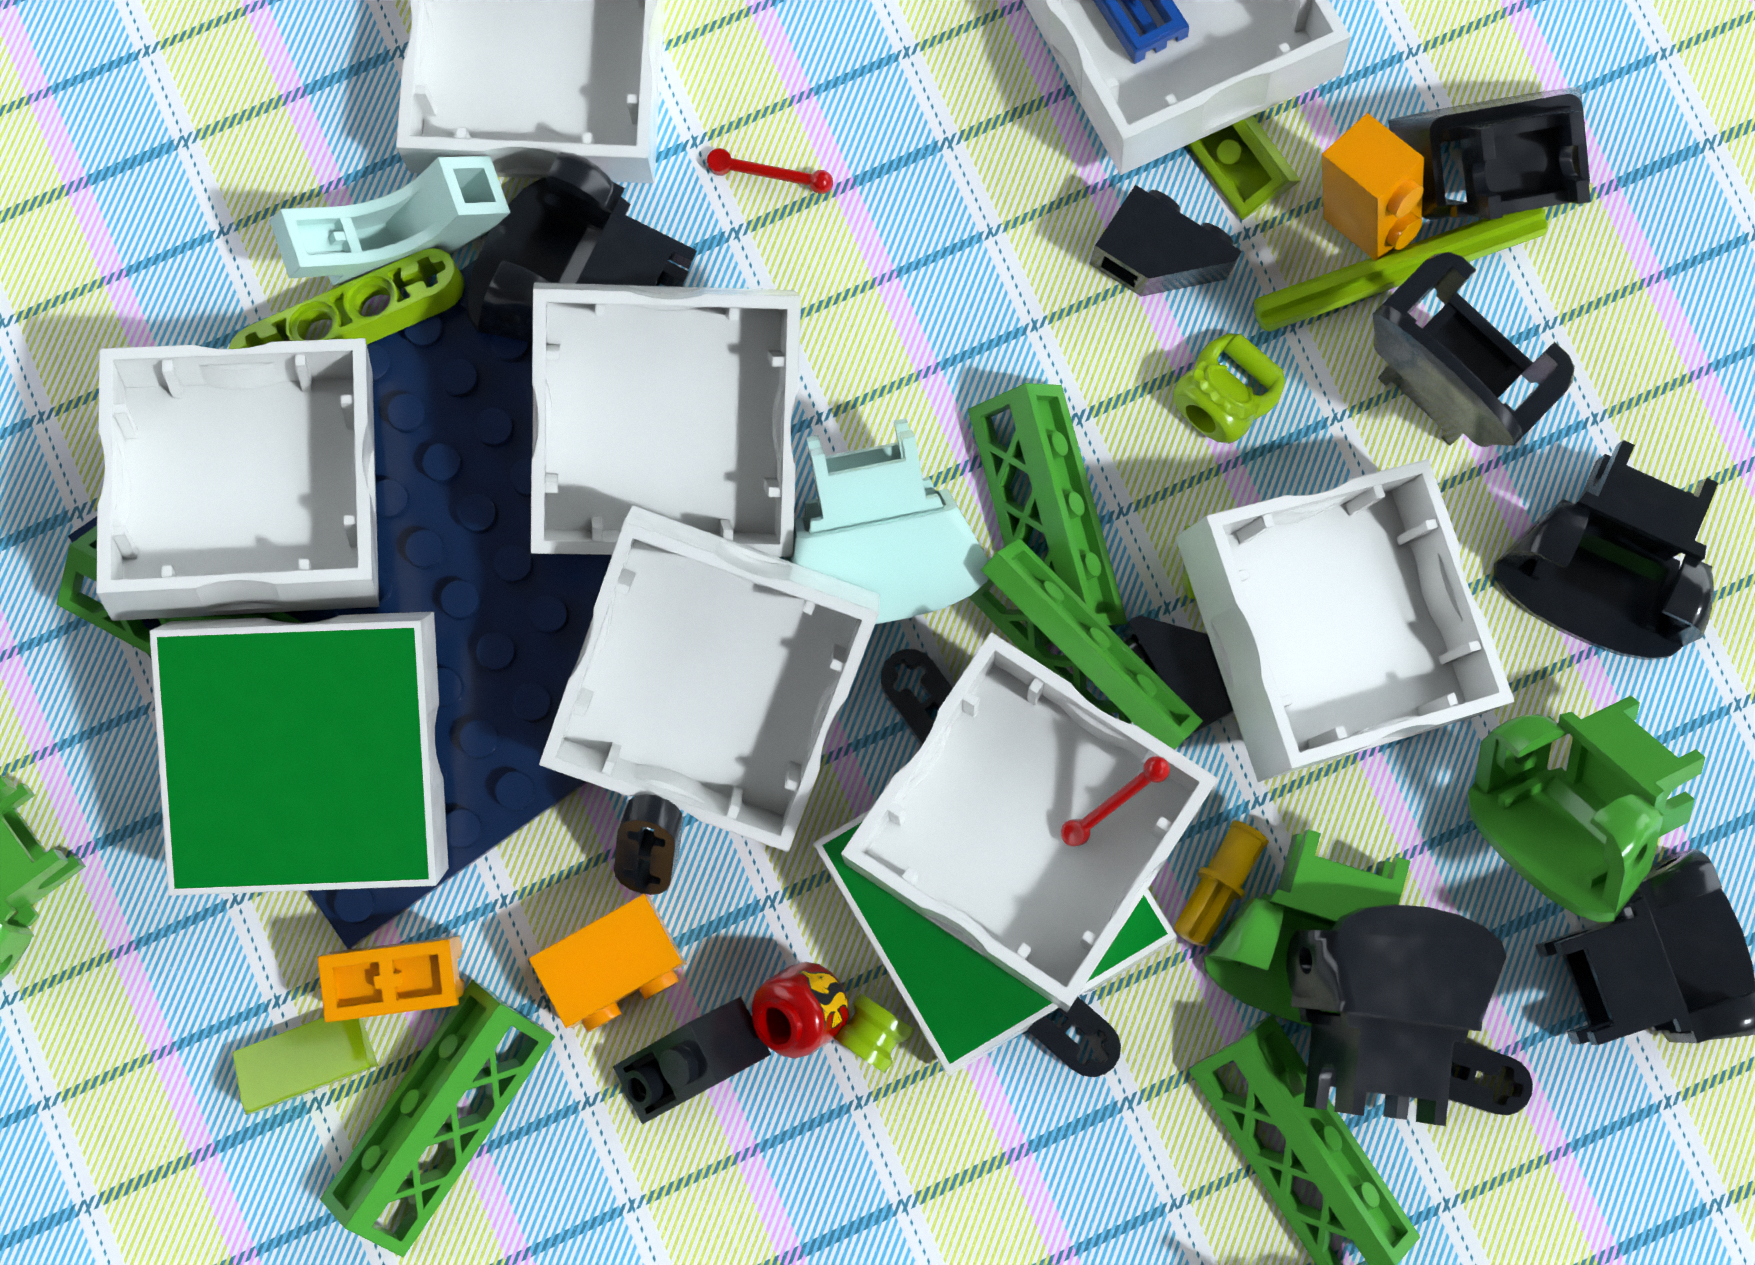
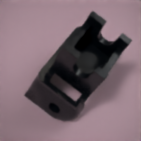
M560 152L547 177L540 178L523 188L508 204L510 214L488 233L473 267L467 295L468 320L477 332L533 343L534 283L659 286L662 284L664 286L683 287L689 271L676 264L689 269L697 250L627 216L626 214L631 204L622 198L625 190L624 187L614 183L605 172L588 159L575 153Z
M1455 253L1434 254L1425 260L1372 314L1375 333L1374 348L1378 355L1388 363V366L1379 375L1378 379L1385 386L1390 382L1394 383L1446 432L1441 438L1450 446L1462 434L1481 447L1492 445L1514 446L1567 392L1574 378L1575 366L1570 355L1554 341L1532 362L1457 293L1477 269L1463 256ZM1435 288L1437 290L1436 297L1445 306L1421 328L1416 324L1417 320L1410 313ZM1520 375L1530 383H1538L1539 385L1514 410L1508 404H1502L1498 399Z
M1699 849L1671 853L1652 865L1645 879L1614 921L1601 922L1535 945L1539 957H1548L1557 953L1558 956H1563L1588 1025L1567 1031L1571 1044L1581 1045L1590 1042L1591 1045H1601L1651 1028V1031H1662L1667 1041L1674 1043H1701L1707 1040L1755 1035V978L1743 930L1727 896L1721 889L1722 885L1715 867L1709 857Z
M1396 904L1358 908L1339 917L1332 931L1295 930L1289 943L1286 960L1288 982L1292 991L1291 1007L1299 1008L1300 1022L1312 1023L1303 1107L1327 1110L1330 1087H1336L1334 1112L1364 1116L1366 1092L1385 1094L1383 1117L1407 1120L1410 1098H1417L1416 1122L1446 1126L1454 1042L1465 1043L1469 1030H1482L1483 1018L1507 957L1502 941L1486 927L1461 915L1430 907ZM1320 1010L1336 1011V1012H1340V1014H1338V1013H1331V1012H1324V1011H1320Z

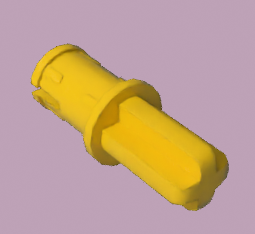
M1232 821L1229 826L1230 829L1208 867H1200L1197 872L1201 880L1175 924V932L1191 944L1196 946H1206L1209 944L1233 900H1241L1244 897L1245 891L1242 889V886L1263 849L1269 843L1264 834L1243 822Z

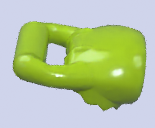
M1227 333L1208 342L1199 353L1193 369L1187 371L1177 381L1172 395L1178 410L1196 429L1216 442L1230 444L1244 436L1254 420L1267 414L1279 403L1285 386L1284 370L1241 333ZM1221 352L1226 353L1268 391L1262 395L1254 394L1252 387L1244 385L1227 370V366L1219 364L1218 358Z

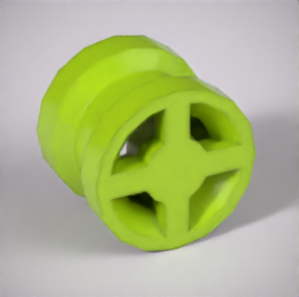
M860 993L853 1003L854 1015L848 1024L842 1027L834 1039L883 1073H886L892 1064L891 1052L898 1042L907 1041L914 1029Z

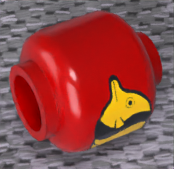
M811 962L791 965L766 980L755 992L751 1004L752 1021L758 1037L768 1048L780 1056L792 1059L811 1055L832 1041L842 1027L846 1025L849 1017L848 998L840 981L825 967Z

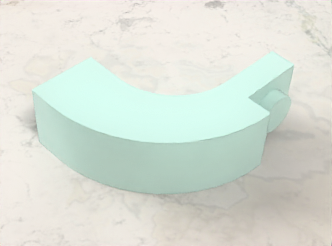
M490 156L438 157L415 180L383 197L347 206L280 209L269 221L289 278L329 276L332 286H337L421 250L435 248L451 254L489 232L510 214V210Z

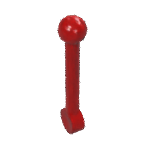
M722 148L712 150L707 157L710 171L717 176H723L731 170L807 185L818 194L829 192L833 186L832 175L825 170H817L811 174L731 158L727 150Z
M1160 756L1148 758L1144 763L1143 772L1083 819H1073L1065 822L1061 828L1062 840L1069 846L1085 844L1089 840L1091 828L1149 783L1164 781L1170 773L1168 761Z

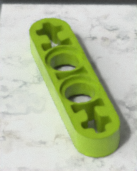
M435 248L421 250L245 327L231 340L228 349L250 348L270 342L285 341L288 337L290 341H305L304 336L308 328L320 320L332 321L331 330L320 340L365 338L368 345L455 305L463 295L465 288L464 277L449 253ZM437 274L438 283L429 287L428 278ZM405 287L410 297L404 299L399 289ZM378 295L390 296V301L384 311L371 317L362 315L363 306L369 299Z

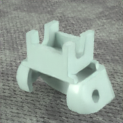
M906 418L894 420L897 438L895 443L825 456L819 435L806 438L818 499L805 501V517L794 519L793 557H786V561L880 594L879 615L875 624L911 618L944 609L971 596L988 581V577L981 569L989 560L949 489L935 491L930 478H922L916 438L913 431L909 430Z

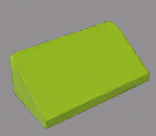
M1253 115L1187 145L1241 220L1246 219L1300 182L1297 174Z
M324 1017L232 1052L240 1099L245 1115L258 1113L379 1066L362 1018L325 1023Z

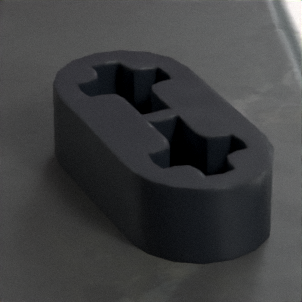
M902 649L893 653L885 661L881 671V688L886 699L922 747L934 724V721L926 711L933 706L939 710L953 689L934 661L924 652L916 649ZM904 663L910 670L920 666L925 671V674L920 679V685L928 696L926 701L920 703L908 688L900 692L894 689L893 684L898 680V673L895 669L898 665Z
M648 794L635 796L628 801L617 831L614 862L615 877L628 889L648 895L661 894L668 890L679 859L684 821L682 812L675 804L662 797Z
M1079 997L1076 998L1068 1012L1060 1007L1056 1009L1067 1018L1060 1027L1044 1016L1026 1030L1067 1067L1082 1076L1098 1077L1105 1075L1115 1067L1120 1058L1121 1043L1117 1032ZM1072 1025H1075L1088 1036H1092L1098 1030L1104 1034L1106 1038L1102 1042L1101 1048L1107 1053V1056L1101 1063L1093 1059L1087 1060L1083 1065L1078 1062L1075 1057L1079 1053L1080 1047L1066 1034Z
M1454 1042L1452 1064L1463 1067L1460 1078L1450 1076L1449 1101L1498 1115L1517 1113L1528 1104L1532 1096L1533 1081L1530 1072L1522 1062L1510 1056L1469 1043ZM1502 1067L1506 1069L1505 1079L1515 1084L1512 1096L1501 1095L1496 1104L1493 1102L1494 1091L1488 1087L1475 1084L1474 1080L1477 1072L1486 1075H1499Z

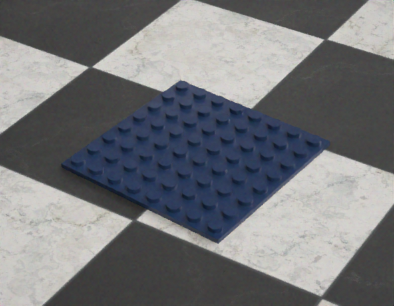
M476 260L460 270L464 277L465 288L462 297L455 305L439 314L367 345L373 374L379 607L284 612L303 623L322 621L339 615L434 612L439 706L435 722V747L440 771L444 779L449 869L436 886L308 890L349 950L588 783L540 766L539 763L568 680L575 668L593 618V609L612 555L531 553L533 343L477 332L468 320L467 295ZM97 516L68 535L72 543L97 525ZM158 618L141 619L145 627L150 630L162 625Z

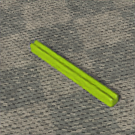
M1543 208L1504 214L1502 215L1503 218L1491 220L1483 218L1409 244L1400 250H1392L1381 259L1373 260L1369 258L1258 297L1253 302L1255 318L1261 329L1271 332L1399 287L1425 260L1434 254L1452 252L1463 256L1470 262L1544 236L1548 231L1545 211Z

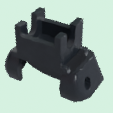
M1581 87L1562 88L1498 98L1388 120L1389 130L1424 157V191L1422 195V217L1424 219L1437 220L1448 217L1475 216L1491 220L1503 218L1502 215L1526 210L1566 203L1582 204L1591 202ZM1460 140L1467 202L1447 199L1445 197L1440 142Z
M1622 440L1616 445L1612 456L1604 454L1595 462L1581 497L1575 504L1562 499L1541 515L1494 563V579L1506 596L1529 615L1586 644L1616 655L1642 660L1669 658L1682 647L1702 638L1709 623L1714 594L1712 566L1701 562L1705 559L1707 546L1695 541L1719 483L1705 478L1699 482L1695 493L1685 492L1628 466L1627 463L1635 445ZM1683 553L1685 557L1680 566V561L1673 557Z

